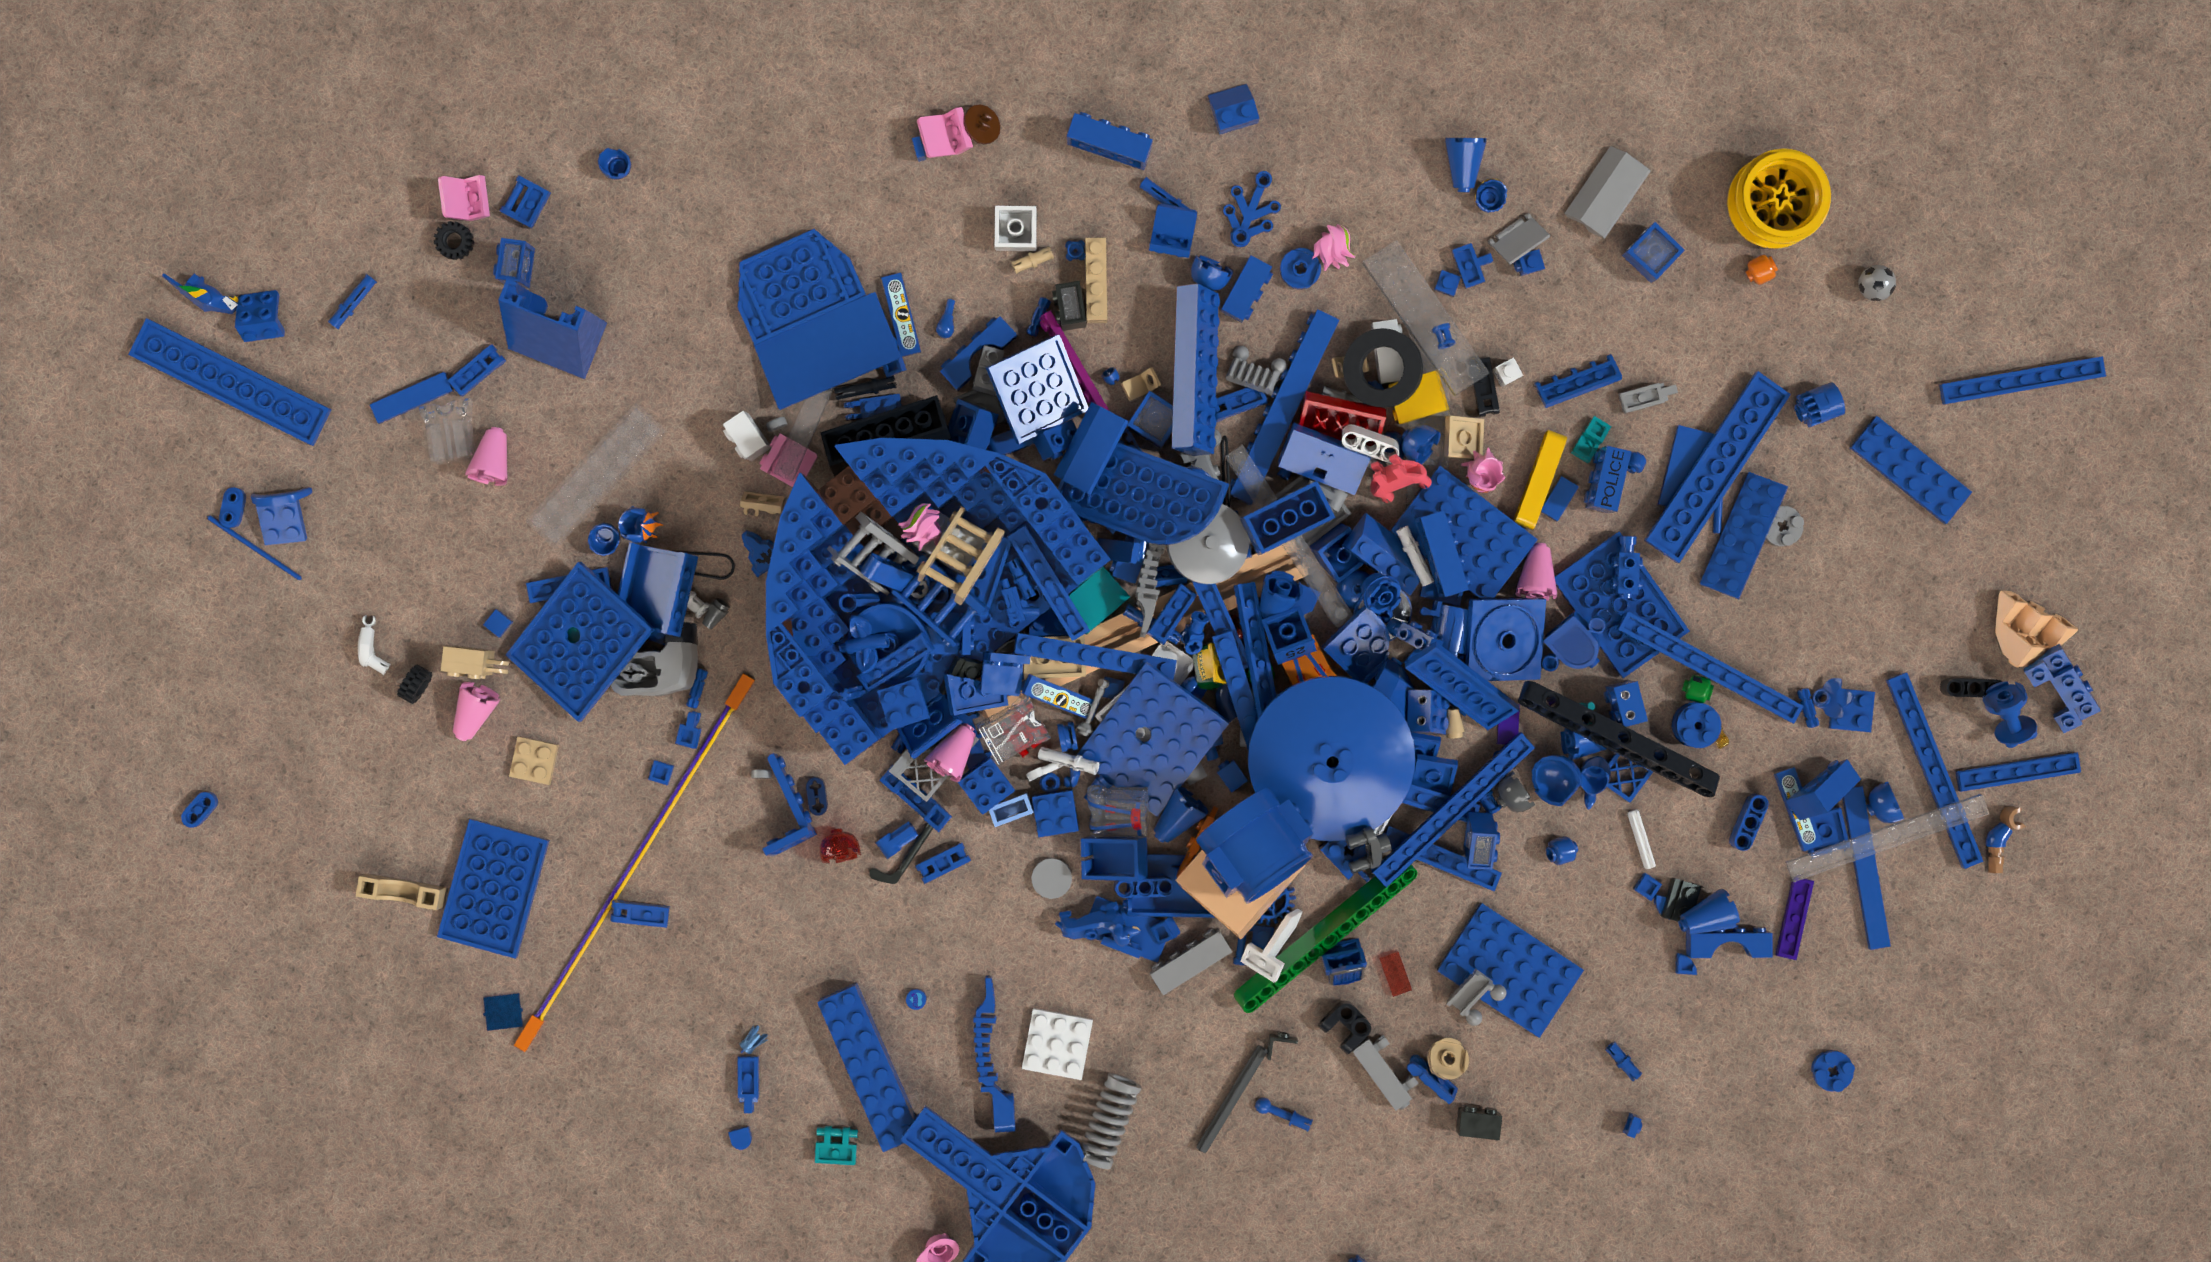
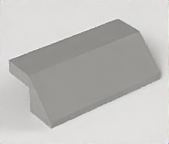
M1610 146L1566 210L1565 215L1582 223L1590 233L1605 239L1651 172L1650 169L1627 152Z

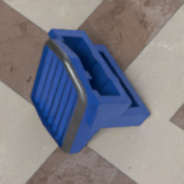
M1359 938L1338 942L1321 956L1326 976L1328 975L1330 985H1347L1363 979L1364 968H1366L1367 962Z

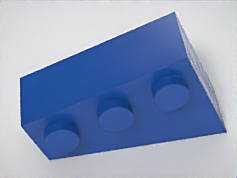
M1848 759L1840 762L1838 760L1831 762L1826 770L1818 774L1813 780L1786 800L1799 820L1828 813L1861 780Z

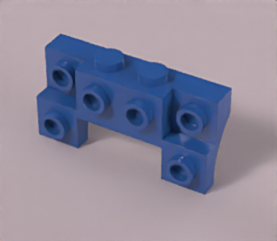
M2060 644L2049 648L2038 660L2023 668L2034 687L2050 680L2066 704L2064 709L2053 714L2063 733L2083 725V719L2101 711L2091 694L2093 689L2088 680H2082L2080 676L2083 673L2078 664H2072Z

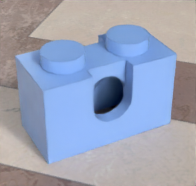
M1026 792L1007 801H1001L991 808L989 813L994 826L997 827L1034 813V809Z

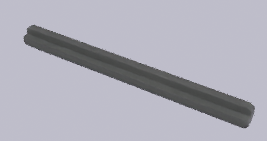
M1258 1045L1198 1142L1196 1148L1199 1151L1206 1153L1266 1056L1268 1051L1263 1046Z

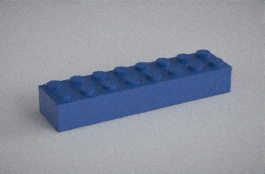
M1200 284L1177 286L1172 449L1191 456L1214 454V447L1216 446L1215 427L1217 421L1215 407L1217 406L1216 387L1218 380L1216 374L1218 366L1217 347L1219 345L1218 326L1220 323L1218 307L1220 305V298L1218 293Z
M854 983L820 998L817 1003L882 1151L885 1152L904 1143L900 1139L916 1119V1115L859 985Z

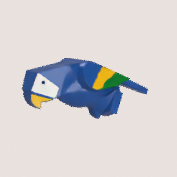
M165 273L162 274L164 279L204 312L216 311L233 314L237 309L239 299L236 295L234 298L223 296L217 289L205 284L203 276L199 277L194 273L187 280L185 286H182Z

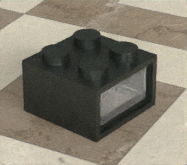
M1080 281L1055 284L1056 290L1052 291L1054 306H1059V311H1055L1057 323L1059 326H1062V331L1085 328L1086 317Z

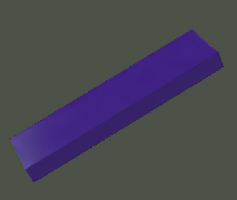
M1796 876L1792 877L1776 948V956L1797 960L1813 890V880Z

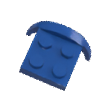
M307 487L292 492L269 495L251 494L252 503L256 505L265 545L303 542L307 540L299 499L310 495L312 488Z

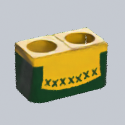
M1214 644L1203 645L1199 653L1193 654L1196 680L1200 688L1213 690L1225 685L1226 680Z

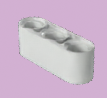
M1352 424L1345 426L1342 430V444L1350 450L1391 463L1389 460L1390 456L1395 454L1399 456V444L1393 438ZM1348 434H1354L1356 438L1348 439L1346 438V436ZM1368 441H1374L1376 444L1373 446H1367L1365 443ZM1393 448L1395 449V451L1392 453L1385 452V449Z

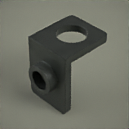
M1278 1032L1277 1035L1269 1034L1267 1060L1271 1061L1273 1041L1298 1044L1297 1037H1290V1034L1286 1032Z

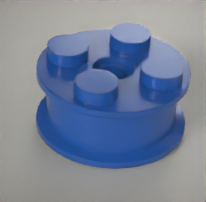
M1687 703L1675 712L1672 719V731L1676 739L1683 745L1693 748H1705L1713 744L1719 737L1721 719L1717 711L1707 704Z

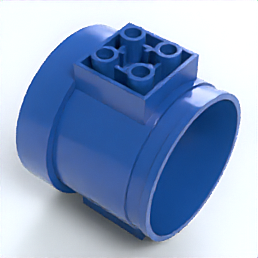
M1270 788L1262 789L1240 802L1207 827L1196 839L1206 854L1202 865L1226 898L1238 891L1244 898L1245 903L1249 904L1285 881L1313 857V854L1309 852L1305 845L1314 834L1312 832V825L1308 820L1302 818L1300 809L1294 802L1291 803L1288 799L1281 804Z

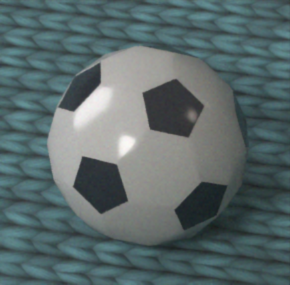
M1873 265L1867 267L1861 273L1858 287L1861 294L1868 300L1882 301L1894 292L1896 277L1890 268L1884 265Z

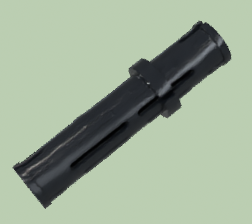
M894 375L882 379L872 378V381L834 388L835 394L842 393L835 397L839 401L873 392L879 394V391L896 389L897 384L894 382L896 379Z

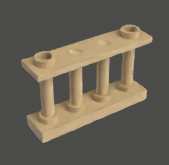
M962 506L958 512H953L948 521L951 524L927 562L922 561L917 570L919 582H922L925 575L940 582L954 591L953 593L956 594L954 602L962 605L1005 533L1000 528H997L994 533H988L962 518L965 510ZM959 525L985 540L987 545L984 550L981 548L978 550L952 535L956 526ZM948 541L974 556L976 563L974 566L970 565L968 567L941 550ZM936 558L964 573L966 579L963 584L961 582L956 583L932 569L931 566Z

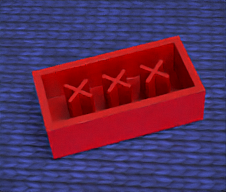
M1306 391L1298 424L1342 441V430L1350 424L1382 434L1386 420V409ZM1348 434L1346 438L1354 439L1356 438V436L1354 434ZM1368 441L1365 444L1367 446H1373L1376 443L1374 441Z

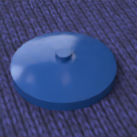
M883 602L866 608L858 615L869 621L872 626V634L887 633L889 636V648L876 649L878 660L921 632H924L930 640L924 622L906 606L892 602ZM850 631L848 634V640L853 639V636L850 634ZM856 653L850 654V657H851L853 663H854L855 666H856V663H855V654H856ZM929 653L882 684L894 685L912 679L925 666Z

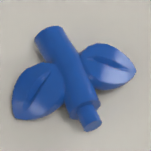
M854 615L849 620V631L853 639L846 640L844 644H839V651L847 652L848 654L856 653V666L862 674H866L877 664L878 655L876 649L889 648L890 640L887 633L872 634V626L869 621Z

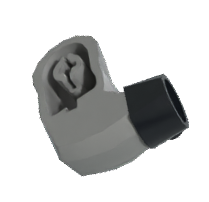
M684 622L680 637L665 634L663 640L665 646L661 651L636 652L611 684L613 691L621 696H664L692 688L698 664L697 624Z

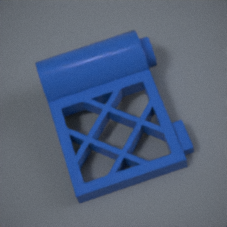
M1615 753L1608 764L1610 771H1616L1617 781L1608 783L1607 787L1630 803L1652 775L1653 771L1645 768L1648 770L1641 778H1635L1633 768L1641 767V765L1632 764V761L1629 760L1630 765L1618 767L1617 759L1620 755ZM1630 768L1632 779L1620 781L1619 770ZM1632 782L1633 791L1627 796L1622 792L1621 784Z

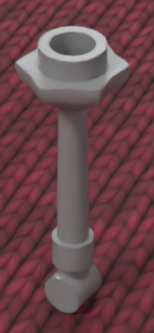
M1099 679L1098 681L1099 688L1095 692L1096 695L1086 721L1076 725L1078 728L1077 732L1089 737V734L1094 732L1090 722L1105 692L1104 689L1109 686V681L1105 679Z

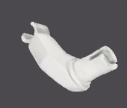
M365 615L362 619L365 627L361 628L358 639V660L363 667L370 666L384 675L391 664L375 656L373 647L375 631L371 627L375 625L376 618L373 616V622L367 624V615Z

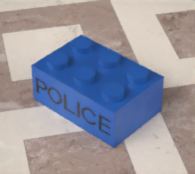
M1605 446L1595 452L1593 463L1596 464L1594 471H1591L1588 483H1591L1590 490L1586 491L1584 496L1585 508L1605 513L1618 512L1632 451Z

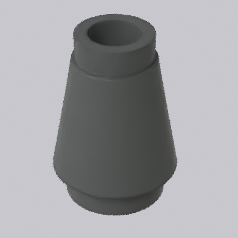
M719 598L711 601L702 624L709 629H713L729 613L728 609L730 606Z

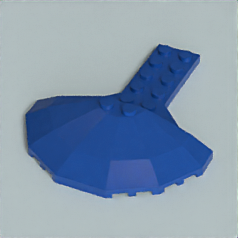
M925 1105L900 1139L967 1189L974 1244L966 1254L963 1262H1066L1091 1229L1095 1180L1088 1163L1083 1161L1085 1156L1080 1143L1062 1129L1047 1146L991 1154Z

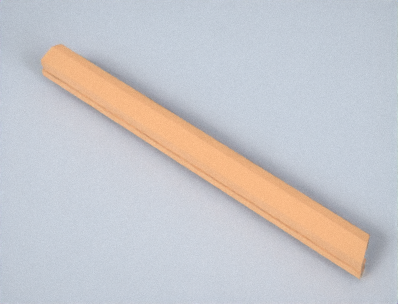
M1293 539L1258 556L1257 553L1252 555V558L1245 560L1235 575L1223 582L1216 583L1228 611L1237 607L1234 585L1255 582L1257 595L1261 597L1263 580L1272 571H1283L1294 576V581L1308 575L1306 561L1299 546ZM1193 583L1185 585V587L1197 594ZM1175 590L1158 597L1153 618L1157 619ZM1198 594L1174 630L1182 632L1186 624L1191 623V615L1194 611L1206 614ZM1123 614L1100 623L1087 635L1084 634L1085 645L1132 653L1156 644L1158 641L1147 634L1145 637H1140L1142 627ZM1086 666V674L1100 668ZM1080 677L1041 679L1062 686ZM1022 693L1020 696L1007 695V706L980 710L979 712L985 719H988L1031 700V698Z

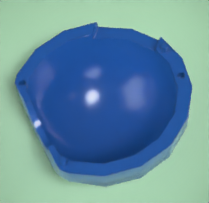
M1553 754L1543 757L1535 763L1531 771L1536 794L1550 805L1563 806L1582 784L1580 769L1572 760L1565 756Z

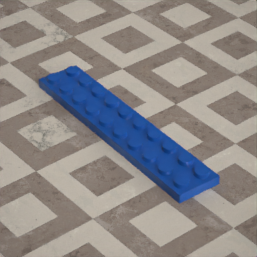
M147 318L128 354L312 446L315 445L332 410Z
M1759 371L1754 373L1644 539L1645 542L1675 563L1681 562L1790 397V393Z

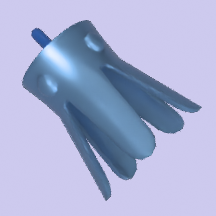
M757 1025L755 1028L752 1026L746 1038L739 1043L743 1049L741 1053L745 1051L751 1054L756 1047L768 1041V1039L764 1040L768 1034L760 1036L757 1033L759 1026Z

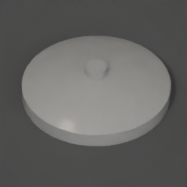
M1222 504L1213 521L1198 535L1181 543L1167 545L1168 555L1175 569L1188 580L1200 584L1220 583L1235 575L1244 564L1249 549V537L1240 520V516L1234 510Z

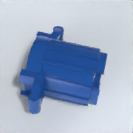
M1433 601L1432 610L1426 607L1420 608V615L1433 616L1430 630L1438 634V639L1444 641L1442 646L1456 657L1458 653L1461 654L1460 659L1465 660L1468 610L1443 605L1441 601Z

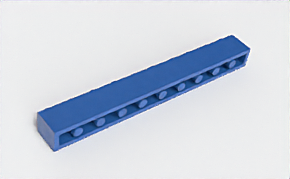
M1318 309L1315 314H1310L1306 322L1309 327L1306 332L1302 331L1297 341L1300 343L1297 351L1293 350L1289 361L1292 363L1289 369L1284 370L1280 377L1283 382L1280 388L1275 387L1271 398H1274L1271 406L1267 405L1262 416L1266 418L1263 424L1258 423L1254 435L1257 437L1254 443L1249 442L1245 453L1248 456L1245 461H1240L1236 469L1239 472L1237 479L1232 478L1230 482L1231 497L1250 506L1252 505L1338 325L1339 319Z

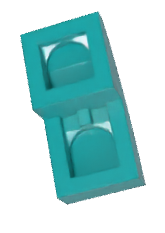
M1593 416L1570 453L1588 464L1612 426Z

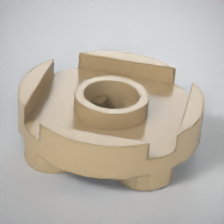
M1444 1038L1433 1043L1428 1052L1430 1072L1444 1080L1458 1078L1467 1070L1469 1065L1467 1050H1464L1461 1046L1462 1044L1453 1038ZM1447 1053L1449 1054V1057L1453 1059V1061L1449 1062V1064H1447L1444 1060V1057L1447 1055Z

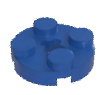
M1297 248L1291 250L1283 257L1280 264V273L1282 280L1289 287L1302 290L1316 283L1321 273V265L1317 257L1312 259L1314 252L1306 248ZM1302 263L1306 272L1298 274L1295 265L1299 266Z
M1830 1050L1816 1056L1811 1070L1814 1081L1818 1086L1826 1091L1841 1092L1851 1083L1855 1067L1845 1054L1837 1050ZM1836 1066L1837 1074L1829 1076L1828 1068Z

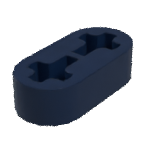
M813 777L806 784L808 805L813 815L820 816L828 809L826 785L822 778ZM814 781H817V784H821V787L818 789V795H815V789L810 787V785L814 784ZM818 797L819 803L824 804V807L821 808V812H818L817 809L813 808V805L816 804V798Z

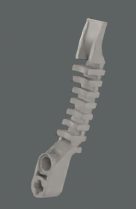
M1149 543L1135 594V597H1137L1136 604L1143 613L1140 637L1146 636L1154 614L1156 601L1160 590H1155L1158 582L1155 580L1157 576L1156 570L1161 554L1164 553L1165 546L1167 545Z

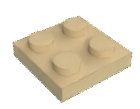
M1446 416L1444 457L1474 460L1473 451L1483 455L1484 419Z
M518 736L509 777L551 785L559 745Z

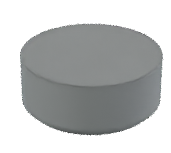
M779 417L768 422L766 427L769 432L786 426L787 421L785 417Z
M752 770L751 778L771 779L772 771Z

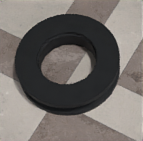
M1387 328L1373 329L1356 338L1348 348L1343 362V375L1348 389L1361 402L1381 408L1393 407L1405 402L1416 392L1423 376V360L1416 344L1406 335ZM1388 347L1397 351L1401 356L1404 365L1403 376L1391 388L1376 389L1369 385L1364 378L1363 363L1367 355L1374 349Z

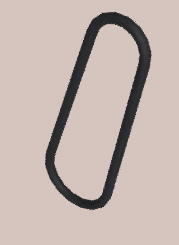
M1224 435L1221 440L1222 481L1225 482V440L1227 483L1229 484L1227 506L1230 508L1228 440ZM1224 498V500H1223V504H1224V505H1226V499H1225V498Z
M669 550L691 555L726 557L732 564L731 572L724 577L695 572L694 575L724 580L729 578L735 569L733 559L726 554Z

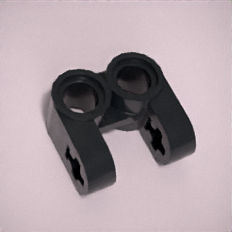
M1344 1000L1337 1003L1318 1023V1027L1324 1033H1327L1339 1021L1342 1022L1351 1033L1344 1039L1339 1048L1348 1055L1370 1034L1371 1024L1351 1002ZM1343 1008H1350V1015L1346 1017L1341 1016L1340 1013ZM1358 1022L1365 1023V1028L1362 1031L1355 1030V1025Z

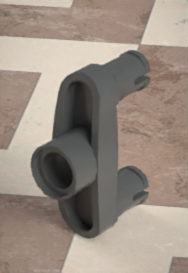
M1371 826L1362 829L1357 834L1345 837L1350 850L1364 844L1366 848L1364 857L1348 862L1352 874L1369 868L1379 867L1382 853L1391 850L1387 835L1382 833L1376 836Z

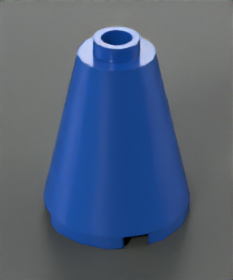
M1445 138L1453 187L1458 188V192H1470V188L1475 187L1487 138Z
M1272 571L1270 575L1267 574L1265 576L1259 605L1262 619L1291 609L1301 598L1304 589L1300 582L1297 584L1293 580L1294 576L1283 571Z
M1567 728L1560 732L1562 751L1564 754H1568L1569 757L1567 758L1570 760L1607 749Z
M1177 787L1174 790L1154 828V836L1162 843L1164 841L1169 843L1206 817L1208 813L1200 799L1196 801L1192 797L1193 793L1184 787L1179 789Z
M1719 889L1683 913L1678 921L1681 931L1690 935L1738 927L1737 923L1740 922L1739 913L1734 901L1729 902L1727 896H1730L1729 893L1724 889Z

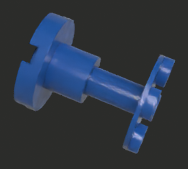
M2004 681L1989 687L1986 690L1987 695L1983 696L1984 706L1988 712L1999 715L2000 718L2004 719L1995 728L1994 734L1996 739L2000 743L2005 744L2006 747L2013 748L2018 744L2036 738L2038 733L2035 720L2031 717L2020 715V709L2026 704L2028 698L2024 686L2018 682H2015L2014 685Z

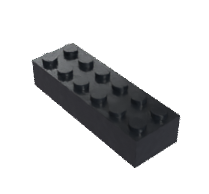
M938 395L820 432L828 464L834 477L849 466L835 448V445L877 438L952 441Z

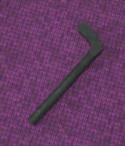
M928 823L926 824L893 874H887L872 868L869 872L870 878L884 883L896 884L933 830V827Z

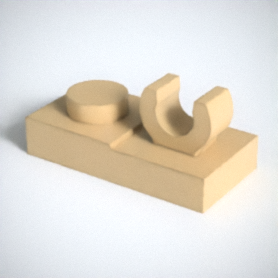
M744 491L740 507L744 508L745 515L748 514L749 509L755 510V516H758L760 511H766L770 514L781 513L785 497Z

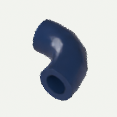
M1227 684L1216 689L1215 706L1218 713L1231 722L1237 715Z

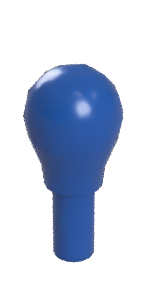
M947 299L945 312L936 326L938 336L944 339L951 337L954 332L952 314L955 300Z

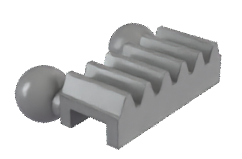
M1237 346L1233 351L1234 359L1227 372L1226 380L1272 395L1279 376L1287 369V363L1281 358L1275 359L1271 363L1272 372L1269 368L1263 369L1260 365L1256 367L1253 363L1248 364L1246 362L1249 357V350L1245 346Z
M1475 968L1468 979H1465L1463 984H1460L1459 988H1456L1454 993L1450 995L1446 1005L1449 1007L1454 1005L1460 1010V1015L1466 1016L1468 1024L1477 1026L1482 1021V1014L1478 1010H1470V1008L1487 991H1490L1491 997L1496 1001L1503 1000L1507 992L1504 986L1500 984L1494 985L1490 978Z

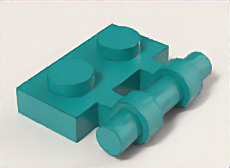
M825 1126V1128L817 1127V1135L824 1136V1141H816L815 1163L856 1165L857 1143H849V1138H858V1129H850V1127L840 1129L832 1128V1126ZM831 1136L843 1137L842 1142H831Z

